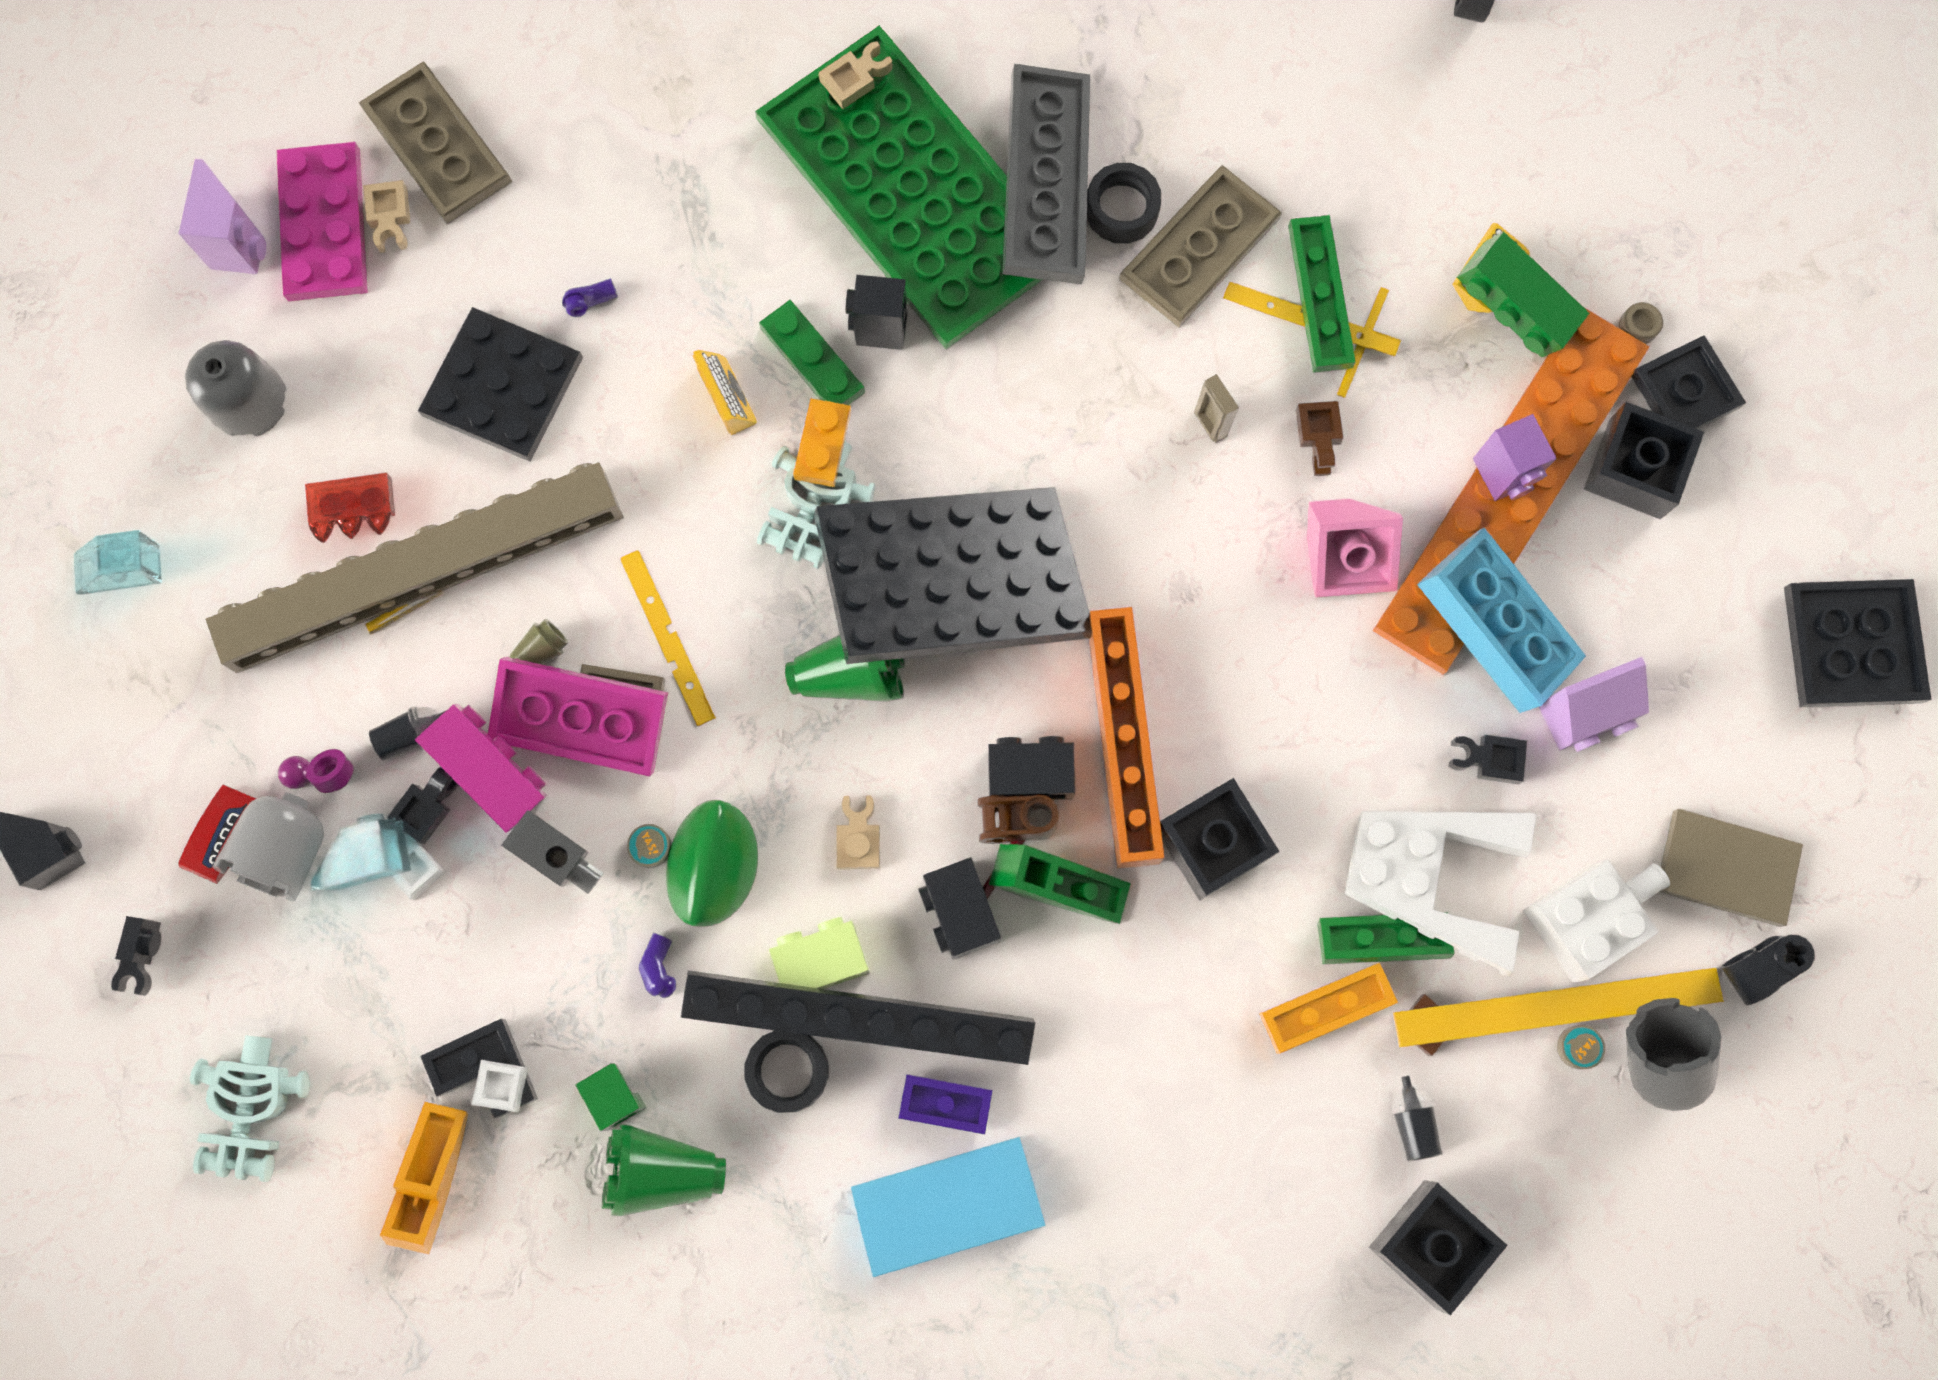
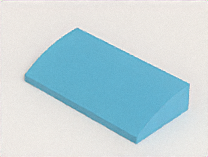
M1485 528L1480 529L1468 538L1417 584L1519 713L1542 706L1586 657L1584 652Z
M1020 1137L851 1186L873 1277L1046 1226Z

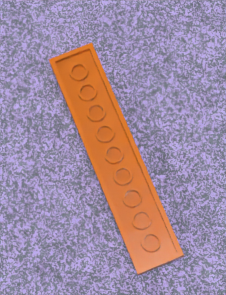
M1588 309L1586 310L1590 314L1565 347L1547 355L1502 426L1504 427L1532 414L1535 416L1557 458L1545 470L1547 476L1532 484L1534 490L1521 498L1511 500L1508 495L1494 501L1476 467L1372 630L1442 675L1448 671L1464 643L1417 584L1449 554L1482 528L1488 531L1511 562L1515 564L1633 375V371L1638 367L1650 347Z

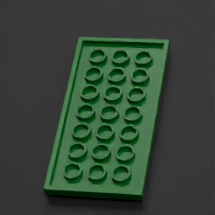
M880 25L755 111L758 122L883 274L888 278L906 279L907 303L946 350L1043 280L1003 274L1007 175ZM872 42H878L880 44V54L872 60L881 62L885 58L890 57L892 59V70L882 77L873 76L874 89L842 109L820 82L819 72L850 51L859 59L863 56V51L867 45Z

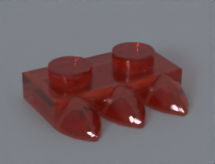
M387 472L305 484L308 525L314 537L323 544L331 536L336 524H338L341 531L348 538L353 540L361 528L362 521L366 520L369 527L381 536L388 527L391 517L395 516L392 477Z

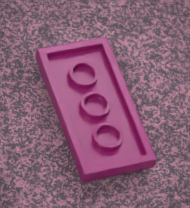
M356 142L277 150L283 296L289 302L368 293L360 148Z
M503 657L499 659L488 735L493 740L499 735L510 746L650 777L655 770L668 692Z

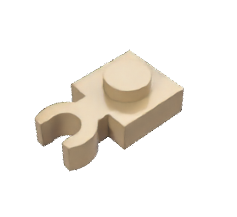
M872 42L867 45L863 51V56L859 59L850 51L819 72L820 82L842 109L874 89L873 76L882 77L892 70V59L890 57L885 58L881 62L872 60L880 54V44L878 42Z
M404 181L363 185L366 222L371 229L376 228L373 233L374 244L380 253H385V241L390 237H396V243L399 248L406 250L407 238L399 225L411 223L408 190Z
M867 795L865 809L861 812H854L850 808V796H844L842 810L846 818L849 819V825H837V869H880V826L867 825V820L874 813L873 798L871 795Z

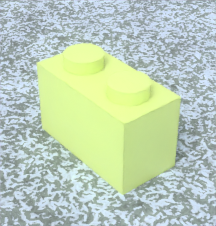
M842 917L818 924L819 932L805 937L802 936L801 931L784 935L776 939L778 946L769 949L779 983L826 989L870 973L852 920L844 923Z

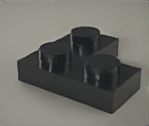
M503 1018L420 1056L436 1097H441L476 1081L481 1060L525 1067L507 1021ZM528 1073L526 1074L520 1108L538 1100ZM490 1108L493 1118H499L512 1112Z

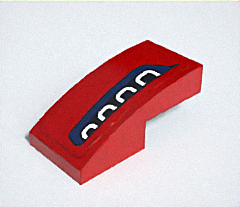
M222 784L194 828L178 862L179 868L218 884L225 874L216 871L212 866L241 814L249 803L256 798Z

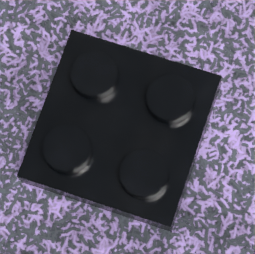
M1705 335L1635 368L1631 376L1652 412L1696 429H1700L1740 409L1746 404L1745 399Z

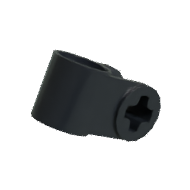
M1800 935L1772 936L1766 938L1753 948L1729 959L1721 966V969L1744 1004L1748 1006L1771 996L1782 985L1807 971L1815 960V951L1812 944Z

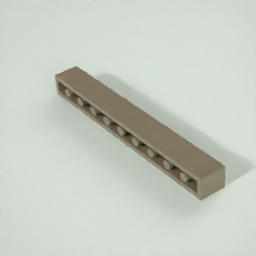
M600 462L595 464L583 463L573 467L569 474L557 479L546 478L539 480L531 486V489L517 495L505 494L493 500L492 505L482 509H468L459 512L452 521L439 526L433 524L421 527L415 532L414 536L401 541L390 540L381 543L376 547V551L364 556H349L337 562L336 567L324 572H309L301 575L296 583L286 587H273L263 590L257 595L258 598L246 603L225 605L218 610V614L205 620L220 663L235 673H239L364 623L384 613L393 611L396 608L411 604L620 520L624 516Z

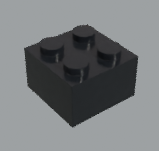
M1626 401L1609 419L1584 490L1661 520L1680 503L1704 431Z
M1234 778L1160 821L1162 841L1199 901L1280 852Z
M1424 1180L1368 1248L1436 1310L1451 1316L1508 1245L1438 1182Z

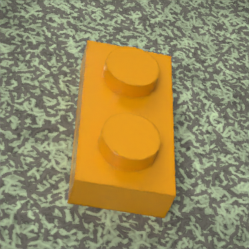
M810 398L793 473L794 480L835 487L851 416L850 405Z

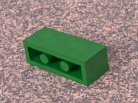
M1504 231L1485 241L1456 277L1466 286L1467 292L1472 297L1481 300L1494 312L1495 318L1502 325L1512 329L1523 340L1525 347L1531 352L1538 354L1541 358L1563 349L1590 314Z

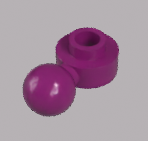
M329 749L315 756L311 762L301 756H291L284 759L278 768V778L289 789H301L311 782L319 792L331 793L347 785L352 777L354 767L342 751Z

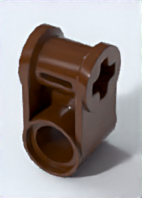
M993 795L981 797L977 800L978 807L982 808L983 833L979 835L980 843L1003 844L1024 840H1043L1052 836L1058 828V807L1047 796ZM1038 808L1045 809L1051 814L1052 819L1046 826L1035 827L1028 821L1030 812ZM996 812H999V827H998V828L996 827V820H995V813H996Z

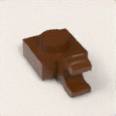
M1339 401L1299 403L1295 411L1300 447H1313L1312 465L1314 476L1331 475V467H1335V455L1332 445H1341L1344 438Z

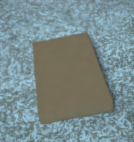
M424 61L358 102L446 224H449L512 183L509 174Z
M1221 165L1123 269L1119 279L1180 328L1279 221L1282 212L1225 166Z

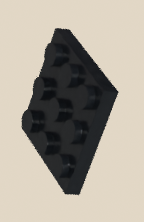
M472 307L418 412L422 417L531 462L583 356L578 350Z
M1914 579L1790 583L1784 587L1799 708L1923 704L1932 700Z

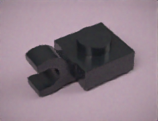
M439 767L433 773L424 789L412 783L387 819L417 842L426 844L451 810L442 801L451 795L459 785L442 767Z
M126 916L115 959L120 960V964L111 981V989L113 991L125 992L127 981L134 977L136 979L134 994L146 996L149 993L152 980L149 973L145 970V964H151L152 957L157 954L162 939L161 932L159 931L160 922Z

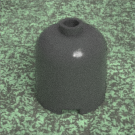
M230 340L211 342L197 350L189 360L185 372L187 392L195 405L209 420L228 435L253 434L254 436H259L273 428L284 415L285 409L282 406L285 399L284 392L287 391L285 383L265 360L244 344Z
M1676 998L1653 1000L1636 1010L1635 1018L1626 1028V1046L1631 1081L1634 1089L1643 1100L1657 1108L1681 1111L1690 1110L1703 1104L1713 1093L1718 1076L1722 1037L1718 1023L1707 1010L1701 1007L1697 1011L1692 1007L1680 1005L1679 999Z

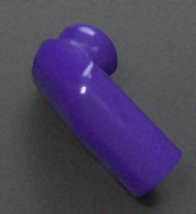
M610 278L591 285L568 289L562 297V306L566 308V313L569 316L581 317L587 312L588 307L618 298V294Z
M654 932L639 962L638 969L645 989L650 995L668 998L674 993L677 985L676 979L667 975L663 965L672 940Z

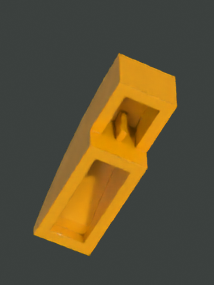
M424 1102L393 1184L396 1193L380 1233L386 1245L430 1254L455 1174L468 1118L467 1111Z

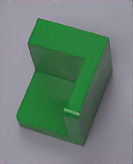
M610 1063L575 1084L600 1131H609L646 1109L639 1093L631 1091L618 1065L615 1063Z

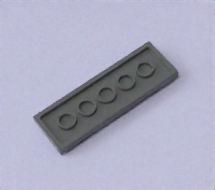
M1014 63L1011 73L1003 274L1074 284H1082L1084 280L1086 264L1090 74Z

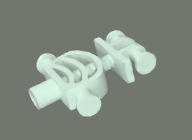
M846 441L844 443L835 487L794 480L793 473L797 458L789 453V448L783 446L777 452L772 461V467L775 469L781 467L788 472L784 480L785 490L788 498L800 511L797 517H794L771 507L768 513L770 521L783 526V532L772 528V523L766 521L759 532L757 544L763 545L766 542L776 547V552L784 554L786 549L789 548L794 550V560L799 562L803 558L813 562L814 568L819 569L824 561L821 547L810 544L811 539L820 542L817 527L811 524L815 519L816 506H820L821 502L834 505L850 504L851 499L872 502L875 483L870 482L869 486L857 484L855 472L843 467L852 449L849 443ZM796 483L808 495L806 500L799 497L794 491ZM795 532L801 534L798 542L791 540Z
M245 1035L240 1062L219 1061L215 1068L209 1066L207 1060L199 1059L194 1065L190 1074V1083L193 1085H199L201 1082L208 1084L209 1088L206 1095L208 1108L222 1119L233 1122V1129L230 1135L199 1133L197 1142L220 1145L218 1153L209 1152L208 1147H200L197 1150L193 1162L194 1173L203 1174L205 1170L215 1171L217 1177L225 1178L229 1175L231 1169H234L236 1179L246 1180L249 1175L258 1176L261 1182H268L271 1179L275 1166L274 1156L265 1155L263 1159L254 1158L255 1149L278 1150L279 1141L249 1138L250 1125L280 1116L286 1108L288 1094H297L299 1098H306L310 1089V1079L307 1071H300L297 1076L288 1077L287 1068L268 1066L273 1038ZM261 1074L266 1075V1078H260ZM228 1081L240 1085L239 1092L227 1084ZM272 1085V1090L256 1095L259 1086ZM225 1098L237 1102L235 1112L226 1106ZM270 1102L264 1112L257 1115L253 1114L254 1107L256 1106L255 1103ZM236 1147H239L237 1159H234Z

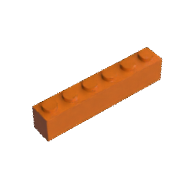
M1132 607L1090 611L1092 633L1089 645L1117 869L1159 865L1165 857Z

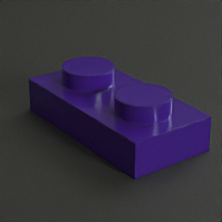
M906 1074L898 1119L985 1135L993 1090Z

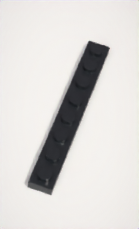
M690 970L687 972L680 1018L1024 1065L1029 1064L1036 1024L1034 1019L1029 1017Z

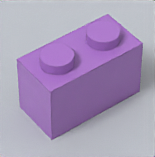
M1533 414L1495 430L1473 457L1494 501L1508 495L1511 500L1527 495L1534 490L1532 484L1547 476L1545 470L1557 459Z

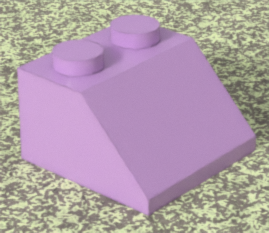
M195 159L178 234L210 269L257 274L260 260H263L266 255L264 236L204 160Z
M1642 657L1567 686L1548 698L1539 707L1559 751L1574 745L1576 752L1600 743L1601 741L1598 737L1600 734L1611 730L1614 737L1639 727L1636 720L1649 713L1646 664Z

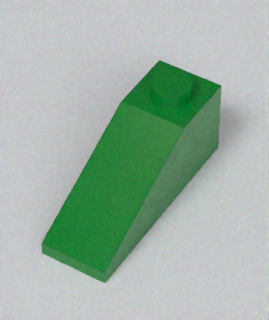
M1000 844L989 885L1034 901L1120 924L1131 883L1027 845Z

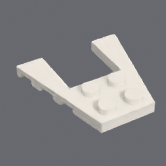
M1362 811L1358 820L1345 895L1394 920L1399 918L1417 927L1419 933L1431 939L1436 937L1458 948V953L1476 962L1479 959L1499 969V974L1510 977L1514 972L1520 931L1436 911L1433 908L1445 838L1527 858L1532 850L1537 814Z

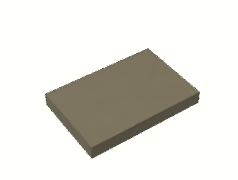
M1678 808L1673 810L1661 864V868L1670 880V886L1659 892L1778 927L1787 926L1803 844Z

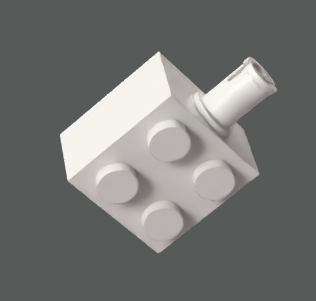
M1606 859L1590 865L1525 908L1523 912L1572 983L1589 980L1660 933L1641 904L1662 889L1669 887L1670 880L1664 870L1653 863L1641 873L1624 882L1611 862Z

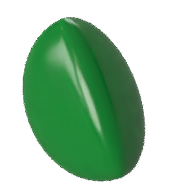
M709 800L699 804L682 821L672 841L666 868L667 893L674 912L681 921L688 925L709 927L725 921L743 905L754 884L758 867L756 836L747 817L734 805L722 800Z

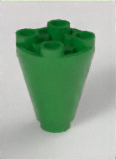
M839 634L796 656L794 661L787 662L785 665V677L788 688L793 695L801 694L803 697L888 702L904 698V687L898 674V669L904 668L905 660L901 658L846 664Z
M620 1125L619 1130L612 1129L611 1137H608L606 1164L614 1165L613 1174L608 1175L607 1182L605 1181L603 1185L601 1207L602 1209H611L612 1216H625L709 1199L712 1194L723 1193L726 1177V1159L716 1158L715 1153L630 1125Z

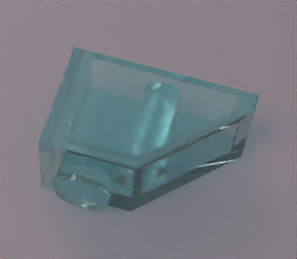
M140 530L95 536L74 553L76 593L82 595L162 583L160 545Z
M370 814L357 818L358 825L340 829L311 880L312 890H341L411 871L402 820H385L384 814Z

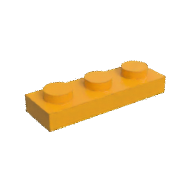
M1379 962L1259 1013L1276 1053L1280 1054L1397 1004L1398 1001Z

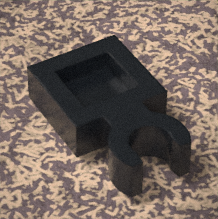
M1484 735L1481 737L1480 746L1465 736H1459L1451 740L1450 746L1461 747L1466 752L1465 760L1452 759L1449 761L1448 767L1461 771L1470 766H1478V779L1518 785L1524 782L1526 740Z

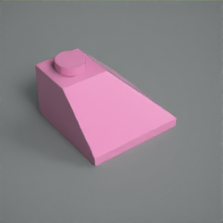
M1353 499L1309 502L1307 541L1315 596L1328 597L1397 591L1403 524L1402 515Z

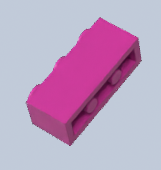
M453 704L423 731L415 741L507 833L520 821L527 810L531 811L547 796L542 790L546 783L531 767L528 766L523 771L511 759L517 753L502 737L498 735L493 740L481 728L486 724V721L473 707L468 704L463 709L459 704Z

